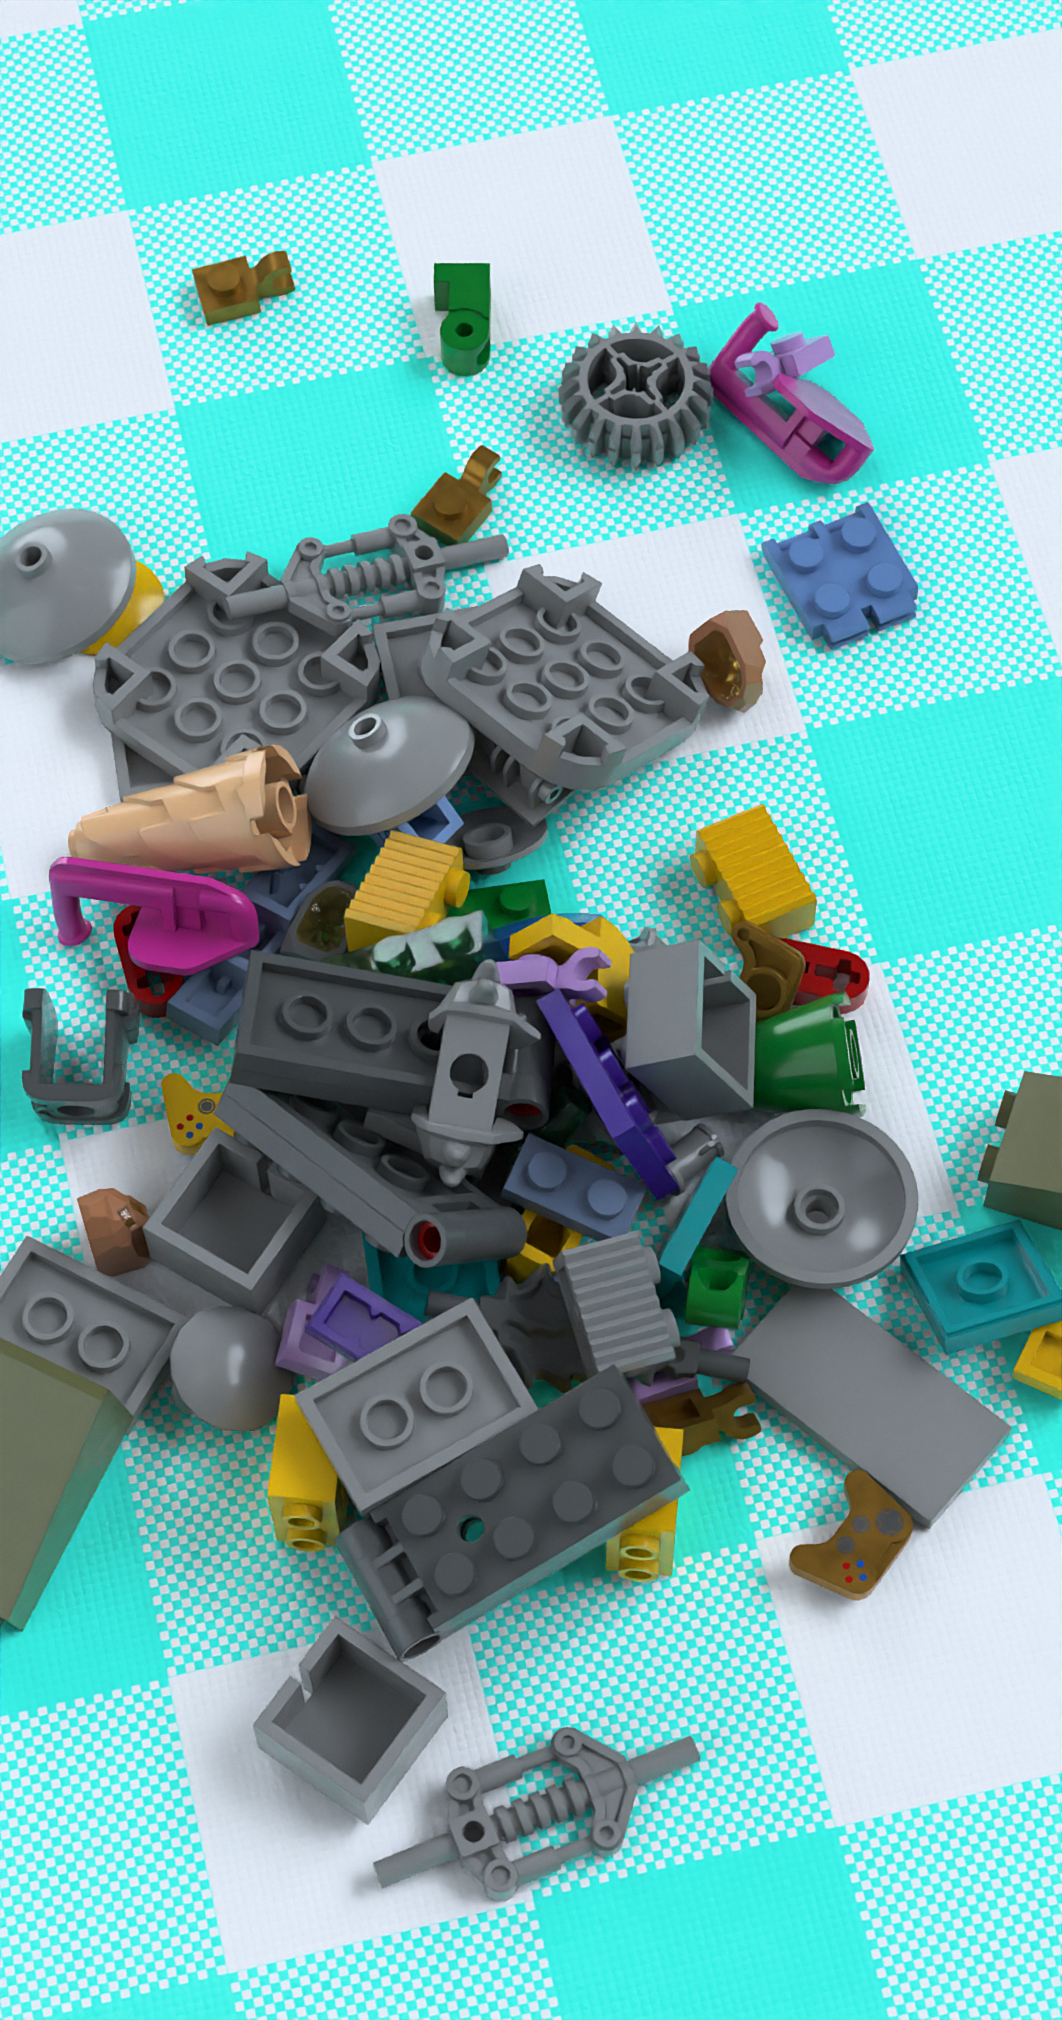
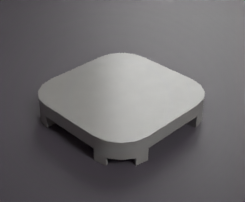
M249 551L245 554V560L225 558L206 563L205 558L201 555L184 567L186 581L117 648L105 642L94 658L96 668L92 687L95 706L101 724L110 733L112 731L117 737L122 739L126 746L173 778L224 763L228 756L273 744L280 745L287 750L294 759L301 775L306 774L307 776L314 757L325 741L345 722L360 712L374 706L379 698L381 668L380 658L373 642V632L357 619L340 637L331 636L324 630L293 615L287 608L229 620L224 608L225 597L280 585V581L268 574L267 559ZM299 779L288 781L291 791L297 787Z
M537 564L522 569L516 587L461 616H458L447 607L436 617L423 654L420 669L426 685L441 701L467 719L470 724L520 764L549 783L572 790H597L613 785L685 742L695 732L710 697L700 677L705 665L692 651H689L675 660L670 659L596 601L602 582L585 572L581 574L579 582H575L558 576L543 575L542 565Z

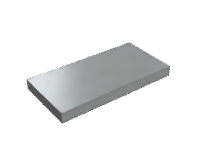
M793 1285L731 1354L750 1358V1368L745 1383L750 1386L753 1393L849 1468L865 1471L909 1515L927 1529H930L1009 1437L1012 1426L833 1289H815Z

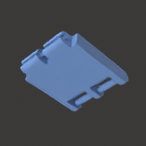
M868 502L856 506L855 513L825 525L821 520L808 525L807 532L777 543L772 538L761 543L765 560L811 640L823 637L831 650L869 636L867 631L870 629L867 621L868 618L871 619L875 628L881 631L916 617L914 611L917 610V606L914 600L917 599L919 586Z

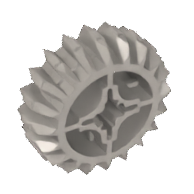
M635 322L628 333H621L613 325L607 339L592 333L588 341V348L576 346L575 352L572 355V362L565 363V368L562 371L561 386L558 390L561 418L565 428L571 429V436L574 438L575 445L587 443V450L590 452L591 458L604 452L608 453V460L612 467L621 458L630 459L635 470L641 463V459L650 458L659 467L664 460V453L680 459L684 451V444L696 445L697 439L700 437V429H705L707 423H709L710 405L713 404V387H711L710 371L707 363L700 362V355L697 352L696 346L684 348V341H682L680 333L668 339L663 338L664 333L660 325L651 333H644L637 322ZM605 382L608 387L604 388V395L595 400L592 396L593 393ZM677 392L679 399L673 406L667 409L664 406L667 403V397Z

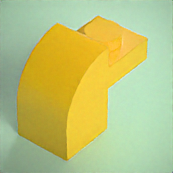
M552 913L510 936L509 958L514 961L519 960L522 955L539 954L550 957L560 966L566 963L571 955L582 948L595 947L600 949L611 960V967L593 970L586 980L598 981L607 990L606 998L597 1002H586L582 999H576L575 1007L584 1003L603 1036L606 1035L611 1043L627 1035L628 1009L624 1001L623 989L625 982L629 979L630 954L634 953V951L618 928L602 916L579 927L568 918Z

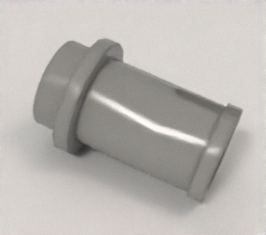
M703 1123L695 1125L689 1133L671 1146L677 1159L667 1166L680 1187L670 1193L673 1196L683 1193L685 1191L684 1183L712 1163L716 1156L721 1158L724 1155L721 1142H717L712 1147L708 1145V1143L717 1138V1135Z

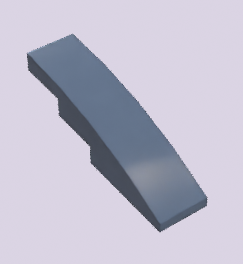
M312 823L311 847L307 860L299 861L300 866L257 872L241 892L252 901L258 915V944L192 974L167 1002L166 1018L219 1046L238 1023L244 980L251 950L280 955V948L286 933L306 895L325 882L339 881L356 853V845Z

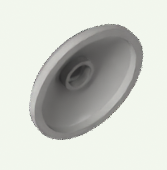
M77 508L58 509L31 517L10 529L0 538V655L2 657L28 664L58 661L86 649L106 634L125 610L134 589L136 559L130 542L113 521L91 510Z
M411 695L381 702L360 712L339 727L325 741L313 759L304 787V794H308V809L324 829L347 836L379 833L412 820L442 799L463 775L474 750L475 738L472 725L438 697Z
M805 1109L790 1112L768 1121L751 1133L732 1159L731 1164L739 1168L724 1196L725 1211L731 1231L740 1247L753 1262L766 1272L785 1282L815 1289H837L862 1283L890 1266L902 1253L912 1235L917 1218L919 1196L911 1165L903 1151L885 1132L860 1117L827 1109ZM812 1211H819L824 1213L828 1220L824 1223H814L809 1220L807 1214Z

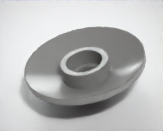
M509 806L490 807L459 815L464 824L445 844L462 848L464 870H475L481 875H495L506 871L512 862L538 849L548 836V827L545 818L532 828Z

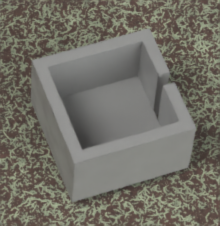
M700 939L631 953L629 979L625 982L623 989L624 1001L628 1009L627 1035L621 1043V1056L625 1069L684 1121L753 1108L756 994L732 970L725 971V964Z
M215 1127L143 1226V1231L152 1260L231 1306L245 1308L261 1316L328 1220L327 1212L320 1204L321 1198L304 1184L293 1182L282 1176L276 1169V1162L273 1161L266 1171L264 1154L243 1145L236 1138ZM269 1184L272 1197L265 1193V1191L269 1187Z
M334 1616L298 1664L303 1689L312 1694L305 1703L301 1683L292 1676H289L253 1723V1729L260 1750L366 1825H369L448 1718L447 1695L440 1687L402 1661H398L395 1656L337 1616Z

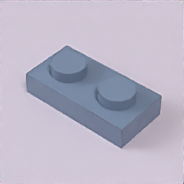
M529 1133L500 1197L589 1238L601 1241L627 1234L647 1186Z

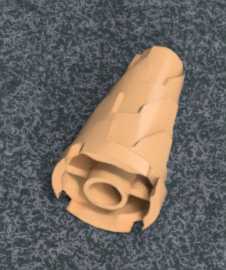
M275 744L258 747L228 756L224 763L175 776L173 779L174 783L122 797L124 802L81 816V820L77 822L75 829L69 832L68 848L71 857L170 872L193 869L195 874L239 869L240 873H250L300 866L299 861L307 860L311 847L312 820L308 809V794L296 796L292 794L288 781L303 778L294 759L287 750Z

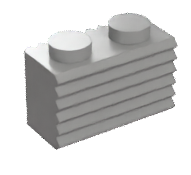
M637 1231L567 1249L558 1254L553 1260V1265L588 1379L613 1364L616 1365L625 1378L665 1368L675 1359L674 1348L680 1345L678 1326L672 1311L669 1308L663 1310L660 1308L659 1298L656 1295L655 1285L659 1284L661 1280L659 1264L650 1245L642 1247Z

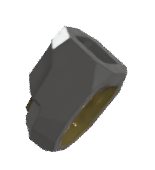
M335 880L325 882L307 894L286 933L280 948V955L349 967L354 955L348 950L344 915L346 908L350 906L351 899H354L356 891L359 890L358 887L345 881Z

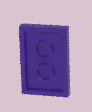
M559 988L537 1000V1004L609 1134L656 1200L659 1201L680 1188L667 1166L677 1159L675 1153L658 1126H654L648 1115L651 1113L649 1107L632 1080H628L623 1071L625 1068L624 1063L606 1035L603 1036L585 1004L582 1003L573 1009Z

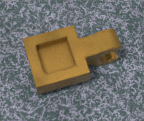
M286 251L271 252L262 257L252 268H249L247 257L244 255L192 269L207 326L261 313L260 298L283 296L296 290L291 275L292 268Z
M481 444L468 459L459 480L444 472L410 512L411 517L417 522V528L432 537L435 536V539L447 546L468 542L493 512L492 500L485 495L496 486L502 477V472L495 468L501 456Z
M747 1383L732 1384L721 1392L706 1397L703 1396L698 1388L642 1404L654 1427L684 1429L682 1456L698 1451L701 1446L721 1441L719 1431H723L735 1439H748L762 1431L761 1425L753 1412L742 1416H734L738 1408L756 1402L755 1395Z

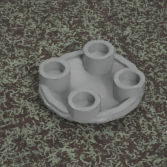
M217 1306L197 1313L179 1330L170 1351V1376L174 1384L171 1395L175 1406L181 1412L194 1415L197 1419L219 1430L246 1432L261 1429L278 1414L281 1394H290L293 1386V1371L275 1366L282 1336L265 1318L245 1308Z

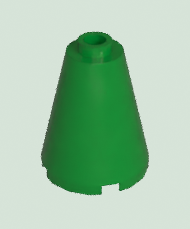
M846 991L829 994L755 1023L753 1108L746 1110L790 1113L805 1109H827L864 1117L866 1104H854L853 1101L854 1091L865 1090L855 1020L844 1021L839 1008L840 1006L851 1005Z

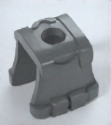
M27 988L24 990L22 1018L31 1035L30 1069L22 1070V1083L26 1096L31 1100L33 1110L42 1121L60 1125H112L123 1121L128 1116L132 1096L130 1083L126 1082L129 1044L138 1042L140 1026L139 1006L133 993L116 989H107L103 1084L53 1083L58 1039V1018L53 1002L45 988Z

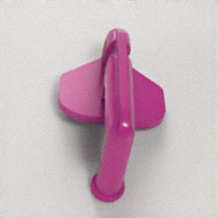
M757 302L754 306V311L738 326L708 368L710 371L711 387H713V396L800 477L833 485L848 481L859 471L875 448L862 421L836 397L812 381L784 374H777L772 384L796 408L790 417L767 395L746 397L744 390L753 386L754 383L739 369H736L734 362L740 355L752 352L758 342L769 331L776 332L779 328L778 320L773 311L766 304ZM828 432L846 443L834 461L817 447Z
M60 857L50 866L48 877L53 914L59 930L57 938L60 944L64 946L78 945L84 942L92 933L90 921L83 918L80 898L141 906L128 939V952L131 960L137 966L150 971L183 976L192 975L244 952L259 942L258 915L252 901L236 888L213 878L75 857Z

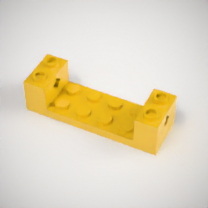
M281 1394L267 1492L277 1541H286V1545L292 1549L318 1552L324 1550L326 1545L336 1546L335 1539L345 1528L349 1495L296 1404L294 1395ZM654 1427L681 1472L684 1429ZM679 1498L606 1541V1570L618 1571L620 1577L636 1582L654 1581L658 1579V1575L672 1576Z

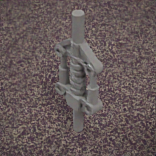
M397 514L389 520L387 527L352 534L350 540L323 545L317 538L307 537L302 539L291 556L280 579V585L225 597L224 608L229 620L287 608L293 615L324 630L331 636L340 637L352 625V622H355L357 619L364 620L376 616H382L383 619L413 612H418V614L424 616L443 612L446 586L444 584L445 571L507 557L509 555V547L504 534L440 548L435 536L429 537L417 528V522L413 517L407 514ZM385 549L395 553L388 555L386 561L384 558L379 557L372 559L371 564L366 560L358 562L356 567L349 564L342 566L341 571L336 567L328 569L325 575L321 573L326 558L352 552L355 556ZM405 580H407L411 589L410 591L380 597L378 603L352 609L346 602L340 601L344 599L345 594L349 597H354L360 594V590L364 594L374 592L375 587L379 590L390 588L391 583L394 587L402 586L405 584Z
M564 1727L554 1733L551 1745L519 1758L512 1754L475 1770L468 1767H457L448 1774L446 1779V1797L449 1802L447 1833L373 1862L377 1879L383 1889L458 1858L461 1867L483 1884L484 1891L489 1898L499 1902L507 1901L513 1897L517 1887L561 1870L560 1864L592 1851L603 1857L613 1856L618 1853L623 1845L638 1786L699 1762L700 1755L693 1738L687 1736L626 1760L623 1754L572 1727ZM553 1760L577 1773L580 1780L577 1781L573 1777L563 1780V1786L560 1788L556 1784L546 1787L545 1794L540 1795L538 1791L528 1794V1800L525 1802L521 1798L510 1802V1808L506 1809L504 1805L498 1806L493 1809L494 1814L490 1816L481 1796L484 1793L522 1779L523 1772ZM591 1805L594 1811V1818L590 1834L585 1838L558 1849H554L551 1845L511 1862L500 1845L502 1840L506 1844L516 1841V1835L520 1833L523 1837L534 1834V1828L537 1826L541 1830L551 1827V1821L554 1819L558 1823L569 1819V1813L573 1812L575 1816L586 1813L585 1807Z

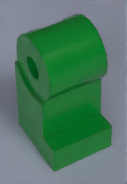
M434 263L435 311H448V315L441 322L440 326L442 363L449 372L457 376H474L482 372L490 360V263Z
M697 1245L690 1261L685 1305V1324L739 1330L740 1320L743 1321L751 1263V1258L744 1251Z

